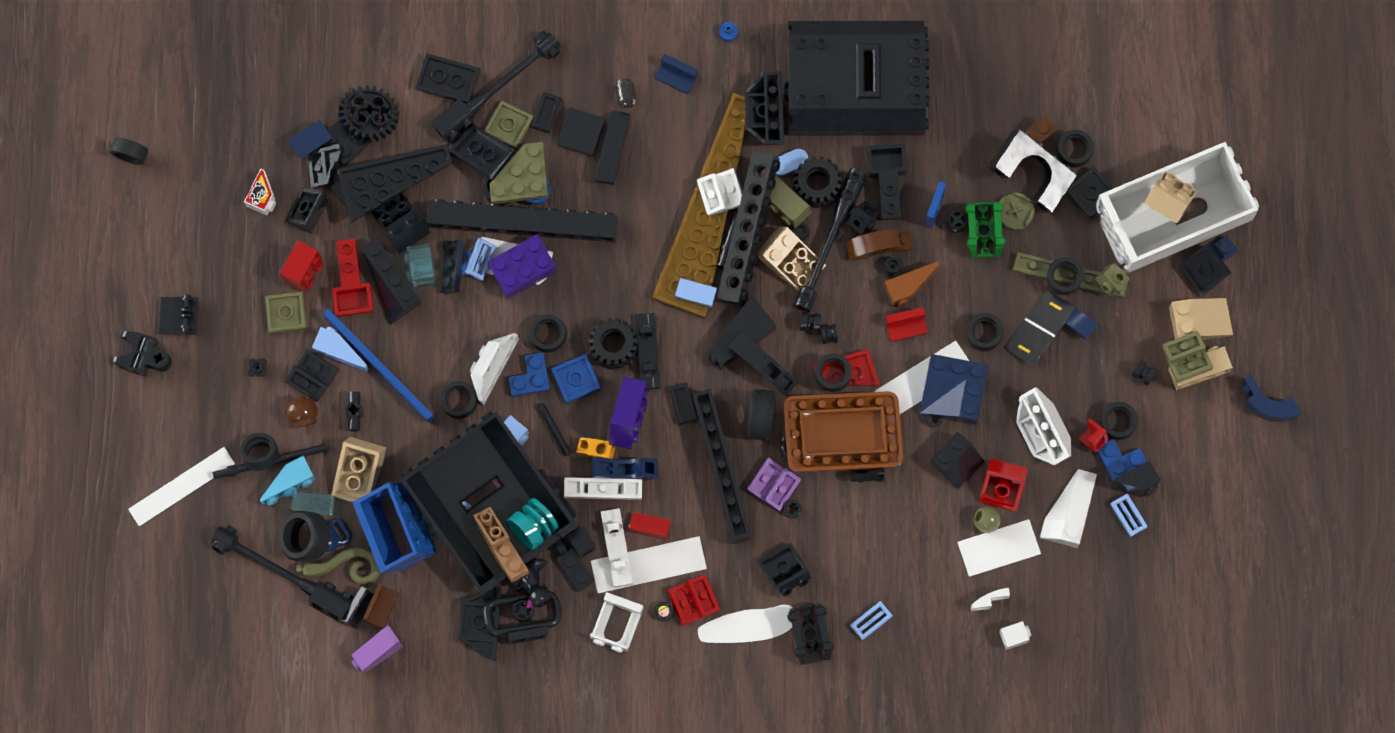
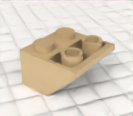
M1165 171L1153 186L1144 204L1178 223L1198 191L1191 184L1184 183L1177 179L1174 174Z

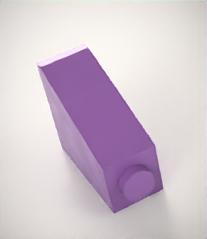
M388 625L352 654L354 658L352 663L357 671L362 670L365 674L403 648V646Z

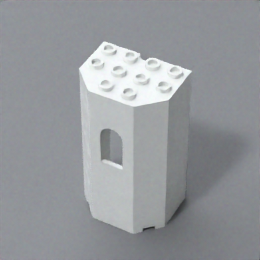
M1226 142L1099 195L1096 209L1099 214L1102 213L1100 215L1101 227L1120 265H1126L1124 269L1127 273L1254 219L1259 208L1258 201L1255 197H1252L1248 181L1242 180L1240 176L1242 174L1241 166L1239 163H1235L1233 158L1234 152L1230 146H1227ZM1166 171L1167 173L1174 174L1182 182L1191 184L1198 191L1193 199H1203L1207 204V211L1200 216L1176 225L1174 221L1145 205L1144 202L1155 183Z

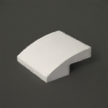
M732 168L719 174L713 173L697 179L707 215L739 207L743 191L736 169Z

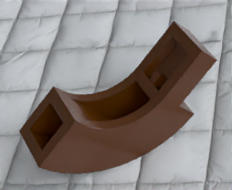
M898 229L876 231L846 242L849 260H866L881 253L910 251L913 249L909 231H898Z

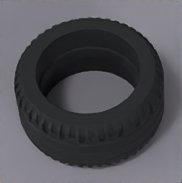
M754 389L752 391L747 427L748 438L764 441L771 439L776 403V393L774 391Z
M299 510L292 512L284 519L279 531V542L283 553L289 559L299 562H313L324 555L330 542L329 525L324 517L316 512ZM307 522L310 527L311 538L307 548L302 551L298 535L302 525Z

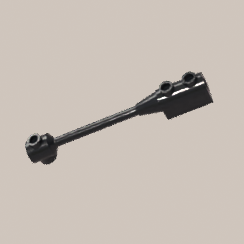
M541 31L533 40L535 42V51L482 95L475 97L467 103H464L460 98L431 121L434 130L445 141L448 139L455 141L460 136L458 132L464 127L467 130L474 124L473 119L491 96L537 58H547L549 56L552 59L560 53L558 48L561 45L550 32Z
M849 169L835 202L836 207L832 227L807 286L800 287L793 306L801 311L811 312L818 295L814 287L839 227L843 224L850 211L856 206L866 183L867 174L859 169Z
M227 525L226 528L220 526L211 541V548L214 551L224 555L225 552L229 553L234 549L295 583L297 587L310 596L308 599L309 606L343 624L344 621L342 619L353 602L351 600L353 596L350 593L343 591L340 594L335 591L336 586L331 582L327 581L324 585L302 577L300 578L238 543L237 530L230 525Z

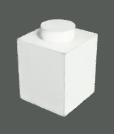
M1023 621L1004 627L999 631L1006 650L1028 643L1031 636L1028 625L1024 626Z

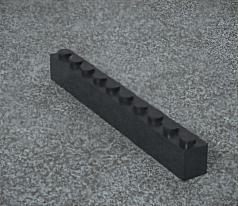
M434 199L433 201H428L426 224L428 228L526 236L538 234L539 237L616 243L618 217L611 212L595 214L594 211H584V213H578L572 209H566L565 211H558L556 208L540 210L534 206H529L528 208H520L518 205L501 207L500 204H490L488 206L482 205L480 202L464 204V202L458 200L450 203L442 199Z

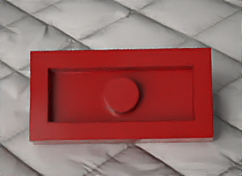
M924 307L886 316L885 321L891 342L928 333Z
M633 512L628 530L630 533L667 540L671 520Z

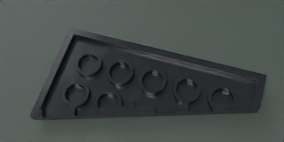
M448 145L337 169L350 223L451 165L452 160Z

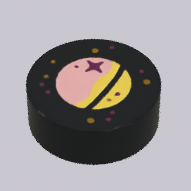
M660 602L655 606L654 614L659 621L667 622L673 617L674 610L670 603Z

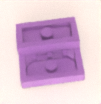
M768 457L746 490L780 511L801 479Z

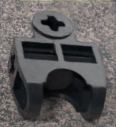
M122 332L120 337L129 341L132 348L127 355L113 356L112 362L128 372L144 377L147 376L149 368L165 372L171 367V357L163 349L157 348L159 341L155 337L139 332Z

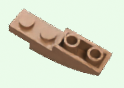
M491 507L473 515L490 551L502 571H505L511 583L529 574L527 567L513 547L507 532Z

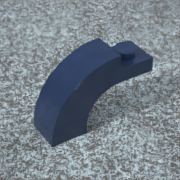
M1251 375L1243 380L1242 390L1246 396L1251 397L1245 404L1257 416L1273 422H1286L1300 416L1301 411L1292 397L1282 401L1271 400L1261 392Z
M595 457L592 458V477L642 479V481L657 479L658 459L641 457L629 460H616Z

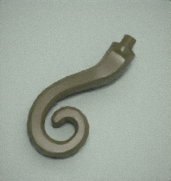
M360 547L343 550L324 562H305L304 565L297 564L296 572L303 573V577H319L329 573L344 561L357 557L368 560L371 564V571L367 576H359L357 570L363 568L365 563L359 560L354 561L349 567V576L352 581L360 585H367L374 582L380 575L372 551Z

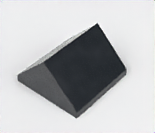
M302 188L285 221L312 234L328 203L326 194L323 191Z

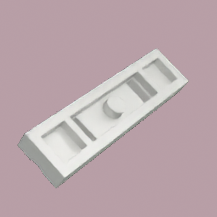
M564 478V498L641 500L642 479Z
M620 508L601 511L614 588L633 585ZM612 530H618V531H619V532H615V533H610V531H612Z

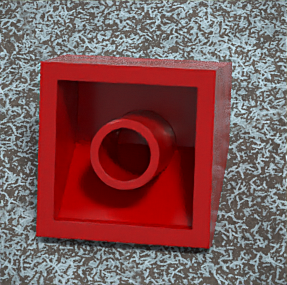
M990 458L979 502L1017 512L1028 468Z

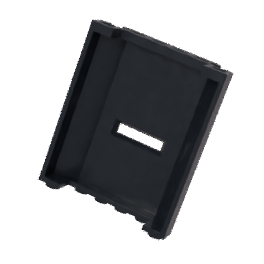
M788 21V136L924 135L925 130L929 129L926 107H929L930 104L929 95H926V88H929V77H926V70H929V59H926L925 52H929V40H925V38H928V27H925L924 21ZM864 51H873V91H865Z
M491 411L482 417L483 421L476 426L474 423L465 429L467 432L465 435L460 437L458 434L449 441L451 444L448 447L444 448L441 446L433 452L435 456L431 459L425 457L417 463L419 465L418 468L414 470L409 468L401 474L403 478L400 479L481 595L497 585L507 575L505 571H502L490 551L473 515L491 507L524 564L578 527L497 412L493 414ZM497 479L501 485L499 488L469 509L465 508L462 502ZM532 498L537 499L551 512L559 528L556 532H551V536L548 538L541 534L543 543L533 551L518 540L507 524V519L516 511L524 514L522 506L528 505V501Z

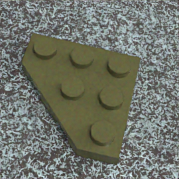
M543 142L524 144L490 183L492 204L549 198Z

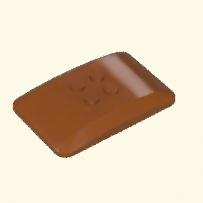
M885 391L790 396L785 400L783 408L787 461L792 471L867 470L894 468L902 463L903 447L899 400L895 393Z

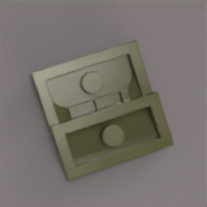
M1198 331L1162 344L1165 356L1177 383L1213 370V365L1206 353V346Z

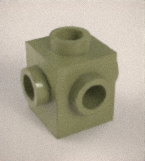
M1114 262L1105 267L1095 280L1099 283L1102 290L1111 296L1116 292L1117 294L1123 292L1127 288L1125 284L1130 278Z

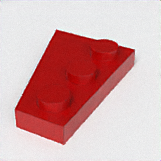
M868 349L843 356L849 361L852 369L851 380L847 386H880ZM829 362L823 367L822 375L825 381L834 384L844 378L845 371L838 362Z

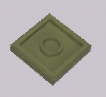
M501 100L484 131L517 150L531 126L534 116Z
M303 291L265 296L269 334L307 329Z

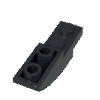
M741 331L727 345L783 395L787 396L798 383L780 364Z

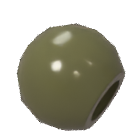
M984 506L975 513L974 524L981 532L991 533L1000 526V514L993 507Z

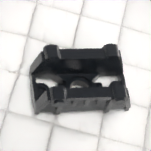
M820 603L792 608L787 615L789 622L792 623L797 647L794 650L795 656L799 657L801 665L831 659L834 646L829 640L825 621L826 608ZM811 608H815L817 617L814 625L813 621L809 620ZM796 611H800L801 615L805 618L803 626L798 622ZM809 629L814 630L816 633V637L812 640H808L804 635ZM817 643L823 647L825 658H821L816 652ZM806 645L812 652L810 661H806L804 651Z

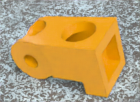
M579 438L576 454L592 458L613 459L616 446L609 445V441Z

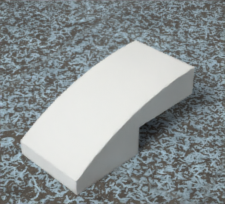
M1009 588L996 590L981 597L971 605V611L991 609V601L1009 599Z

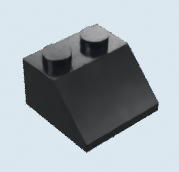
M958 431L930 460V464L957 489L985 462L974 446Z
M1147 461L1116 478L1111 487L1113 490L1137 497L1143 495L1148 497L1159 488L1158 485L1161 479L1151 462Z

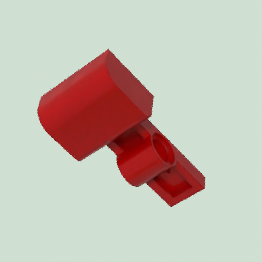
M356 240L336 241L341 287L332 288L335 316L345 317L374 313L372 287L370 283L361 284L360 281L361 274Z

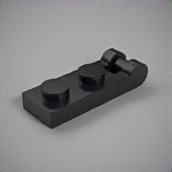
M462 240L443 243L445 255L440 293L452 294L459 292L464 251Z

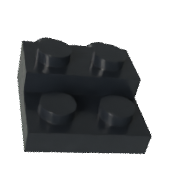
M791 542L757 561L777 597L781 595L783 597L788 596L793 588L797 586L804 587L808 584L809 579H811L809 570Z

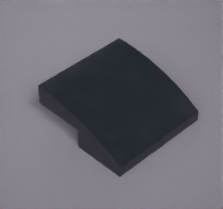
M569 108L557 144L594 155L606 118Z
M306 349L297 366L293 367L285 382L318 402L340 369L311 350Z

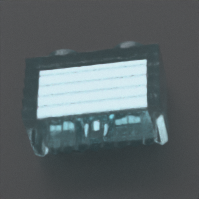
M423 244L406 247L407 253H404L405 264H409L410 271H406L408 282H411L413 287L436 284L430 245Z

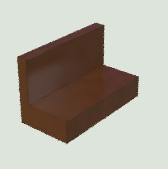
M379 583L363 619L367 623L384 629L399 593Z

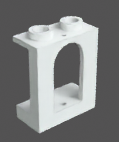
M606 592L604 604L593 633L590 634L593 643L603 647L604 644L612 646L611 649L619 653L623 651L628 652L644 609L643 605ZM613 606L632 612L623 637L618 642L604 637V630Z

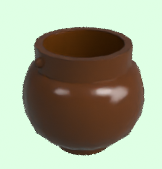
M305 395L290 399L291 403L286 406L285 415L287 420L292 423L293 429L317 423L318 408L314 400L306 399Z

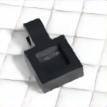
M884 468L851 470L852 482L861 483L871 481V478H873L875 481L882 482L884 481V474L879 475L878 473H883Z

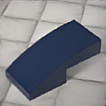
M1075 308L1063 325L1068 329L1074 330L1086 340L1097 328L1098 323Z

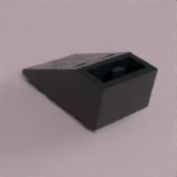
M403 193L370 212L399 254L431 233L422 217Z

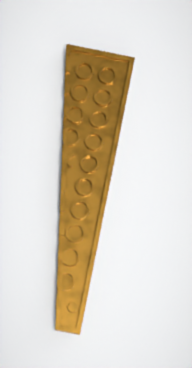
M733 93L700 178L713 173L719 174L732 168L737 171L745 133L744 96ZM698 183L652 299L706 319L708 306L675 298L680 278L713 286L728 211L707 215Z

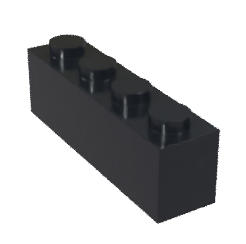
M378 238L361 248L390 325L421 305L419 297Z

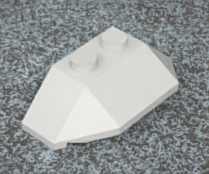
M515 333L488 341L487 345H483L479 352L480 358L478 362H474L471 366V378L478 400L483 406L519 340L518 335Z
M1037 387L1019 397L1020 403L1016 423L1032 455L1052 465H1056L1071 456V437L1054 404Z

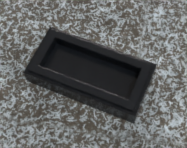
M543 92L531 128L550 133L562 100L561 97Z
M688 383L669 387L678 424L682 425L697 421Z
M361 586L342 621L357 629L374 594Z

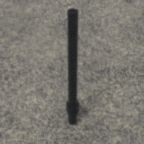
M322 444L279 455L275 464L298 459L302 456L306 457L326 452V445ZM234 464L227 466L226 469L213 471L212 474L214 479L225 476L233 477L237 476V473L251 469L245 464L238 466Z

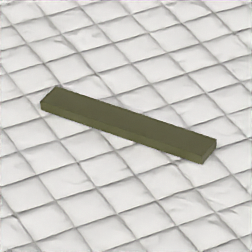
M1017 252L1012 271L1046 280L1048 268L1053 260ZM1063 265L1055 270L1054 280L1057 283L1071 286L1076 280V273L1071 267ZM1082 268L1084 273L1080 288L1108 295L1095 280L1101 272ZM1126 289L1120 294L1116 292L1111 296L1124 299Z

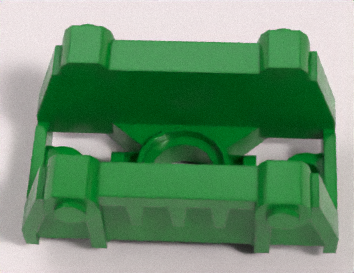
M982 202L966 204L965 212L968 214L969 220L967 246L970 248L971 258L1000 257L1002 248L1005 245V239L1002 237V203ZM988 206H992L993 217L988 222V217L985 216V213L988 210ZM975 207H977L978 212L981 214V217L978 218L979 222L975 218ZM981 226H986L989 229V233L982 235L978 229ZM980 239V244L983 245L980 254L976 255L977 242ZM989 240L994 244L995 254H991L989 248H987Z

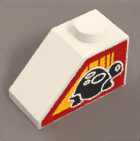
M260 169L244 203L248 208L267 216L269 211H273L276 201L265 171Z

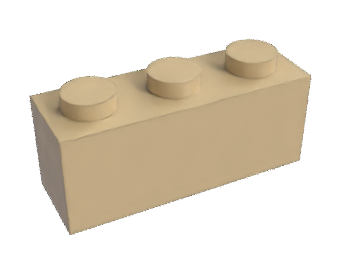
M1215 346L1207 350L1208 352L1206 353L1213 365V370L1182 382H1176L1169 366L1168 371L1175 389L1178 390L1229 373L1233 367L1225 346L1221 348Z

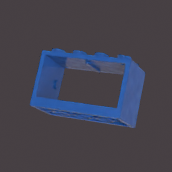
M388 482L353 502L380 573L402 572L437 553L435 542L429 534L428 525L423 519L421 509L402 482ZM389 497L392 498L413 551L405 556L400 554L380 503Z

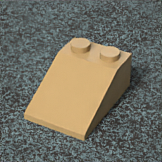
M1226 298L1188 299L1171 302L1169 310L1175 339L1196 331L1199 332L1202 340L1233 336Z
M353 437L345 440L331 496L354 502L374 491L383 465L386 447Z

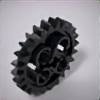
M366 85L364 90L361 86L358 87V91L352 88L351 94L346 92L345 98L341 99V104H339L338 108L339 123L343 124L342 129H349L348 135L354 133V139L360 136L361 142L365 138H368L369 143H371L372 138L379 142L380 136L386 139L387 134L392 135V131L396 129L399 121L400 111L397 110L398 104H394L395 98L389 99L390 93L388 92L384 95L383 89H380L379 92L376 91V86L372 90L369 89L368 85ZM356 104H360V105L362 106V107H359V110H358V116H359V117H358V121H362L363 123H358V122L356 121V116H357V114L355 113ZM375 104H378V105H380V106L382 107V109H381V114H383L382 120H381L382 123H377V122H375V121H378L379 115H380L379 107H376Z

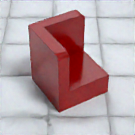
M1089 419L1087 421L1088 429L1079 437V441L1096 453L1108 441V435L1104 428Z

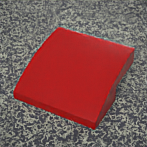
M706 575L688 580L684 584L667 590L681 626L720 611Z

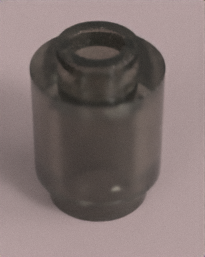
M631 79L617 81L615 89L618 104L623 106V108L633 107L634 103L637 102Z

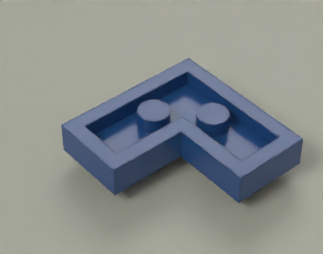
M544 353L525 355L527 374L509 377L512 397L550 391Z
M1114 439L1106 442L1097 451L1112 482L1121 475L1147 462L1140 448L1122 456Z

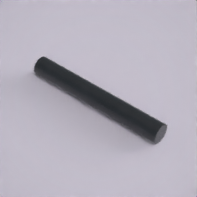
M545 404L539 405L538 409L564 456L570 455L572 452Z

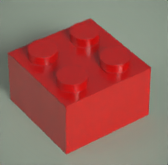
M297 241L279 274L286 284L305 293L307 289L312 287L316 272L319 273L321 271L323 259L318 250Z

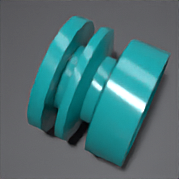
M534 498L528 501V505L522 506L524 514L516 511L507 519V524L513 534L524 546L532 551L543 543L541 534L548 538L551 536V532L554 533L559 529L551 512Z

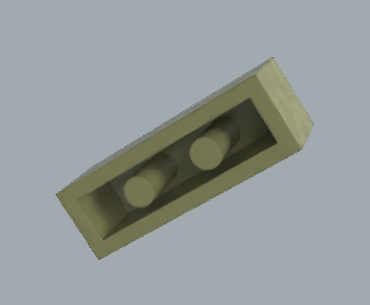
M775 176L776 186L771 193V206L769 209L775 214L778 212L785 224L788 226L791 224L796 229L811 214L810 206L782 180ZM762 187L756 191V195L761 194Z

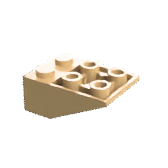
M779 226L757 251L758 258L797 291H799L800 287L807 286L818 260V257L788 227Z

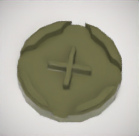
M1011 193L999 201L1003 205L1001 222L1005 228L1014 231L1022 230L1032 222L1035 213L1034 206L1030 198L1024 194Z

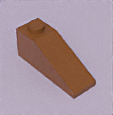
M934 262L885 281L884 287L892 306L898 305V307H902L908 304V301L939 270V262Z

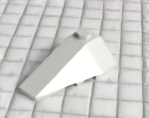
M1080 469L1076 471L1046 516L1040 535L1041 539L1078 548L1097 474Z

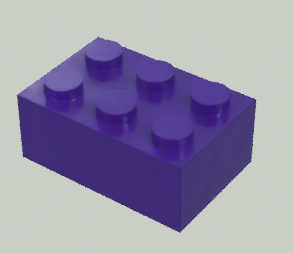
M538 234L488 261V266L507 299L557 272L556 265Z
M628 377L623 378L610 423L609 445L631 450L633 442L637 443L639 437L638 430L639 427H642L644 418L643 412H646L649 390L646 389V381Z

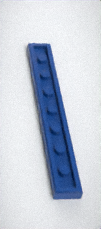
M329 309L323 313L325 319L428 423L435 419L433 414Z

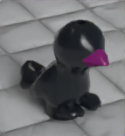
M535 558L533 563L527 567L529 574L513 582V587L516 588V591L521 592L525 590L528 593L529 600L526 608H541L548 603V587H545L546 584L540 586V571L547 565L545 559Z

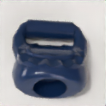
M332 519L327 523L330 530V542L326 552H331L351 540L352 533L343 519ZM335 523L338 525L346 539L341 540L340 536L337 534L335 528L333 527Z

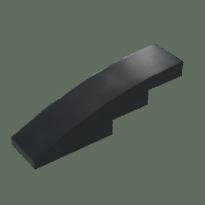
M612 110L595 182L614 185L622 157L630 113Z

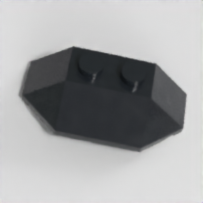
M782 71L762 72L745 92L746 131L764 145H784Z

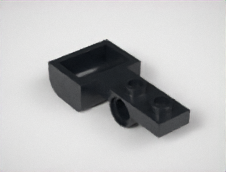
M905 144L867 146L868 176L879 177L882 220L901 219L898 175H907Z

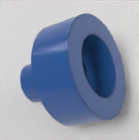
M725 22L719 28V35L726 42L734 41L738 36V28L732 22Z

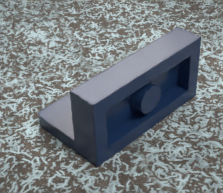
M664 53L655 79L688 94L698 77V69Z
M318 120L288 141L302 159L330 141L332 137L322 122Z

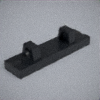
M655 313L635 314L641 380L647 382V390L661 389ZM645 333L651 334V336L642 337V335Z

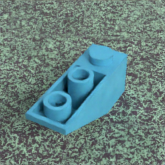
M304 456L284 466L261 497L260 501L264 506L273 505L278 502L279 498L293 495L296 489L300 487L307 488L313 484L312 481L316 479Z

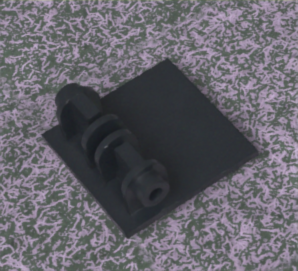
M185 294L184 297H160L159 334L197 335L199 298L191 297L189 294Z

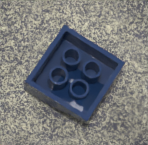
M931 354L919 414H928L932 417H942V419L976 425L979 418L988 365Z

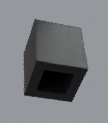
M578 526L568 535V539L580 559L596 550V546L584 526L582 528Z

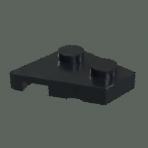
M337 144L317 149L308 154L311 188L318 189L332 184L343 145Z

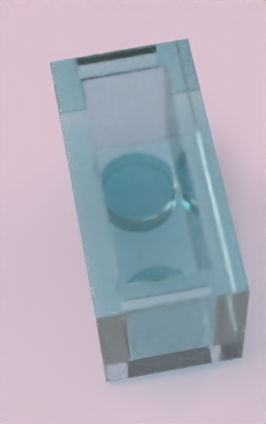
M293 490L291 509L294 511L303 510L333 515L335 496L327 493Z

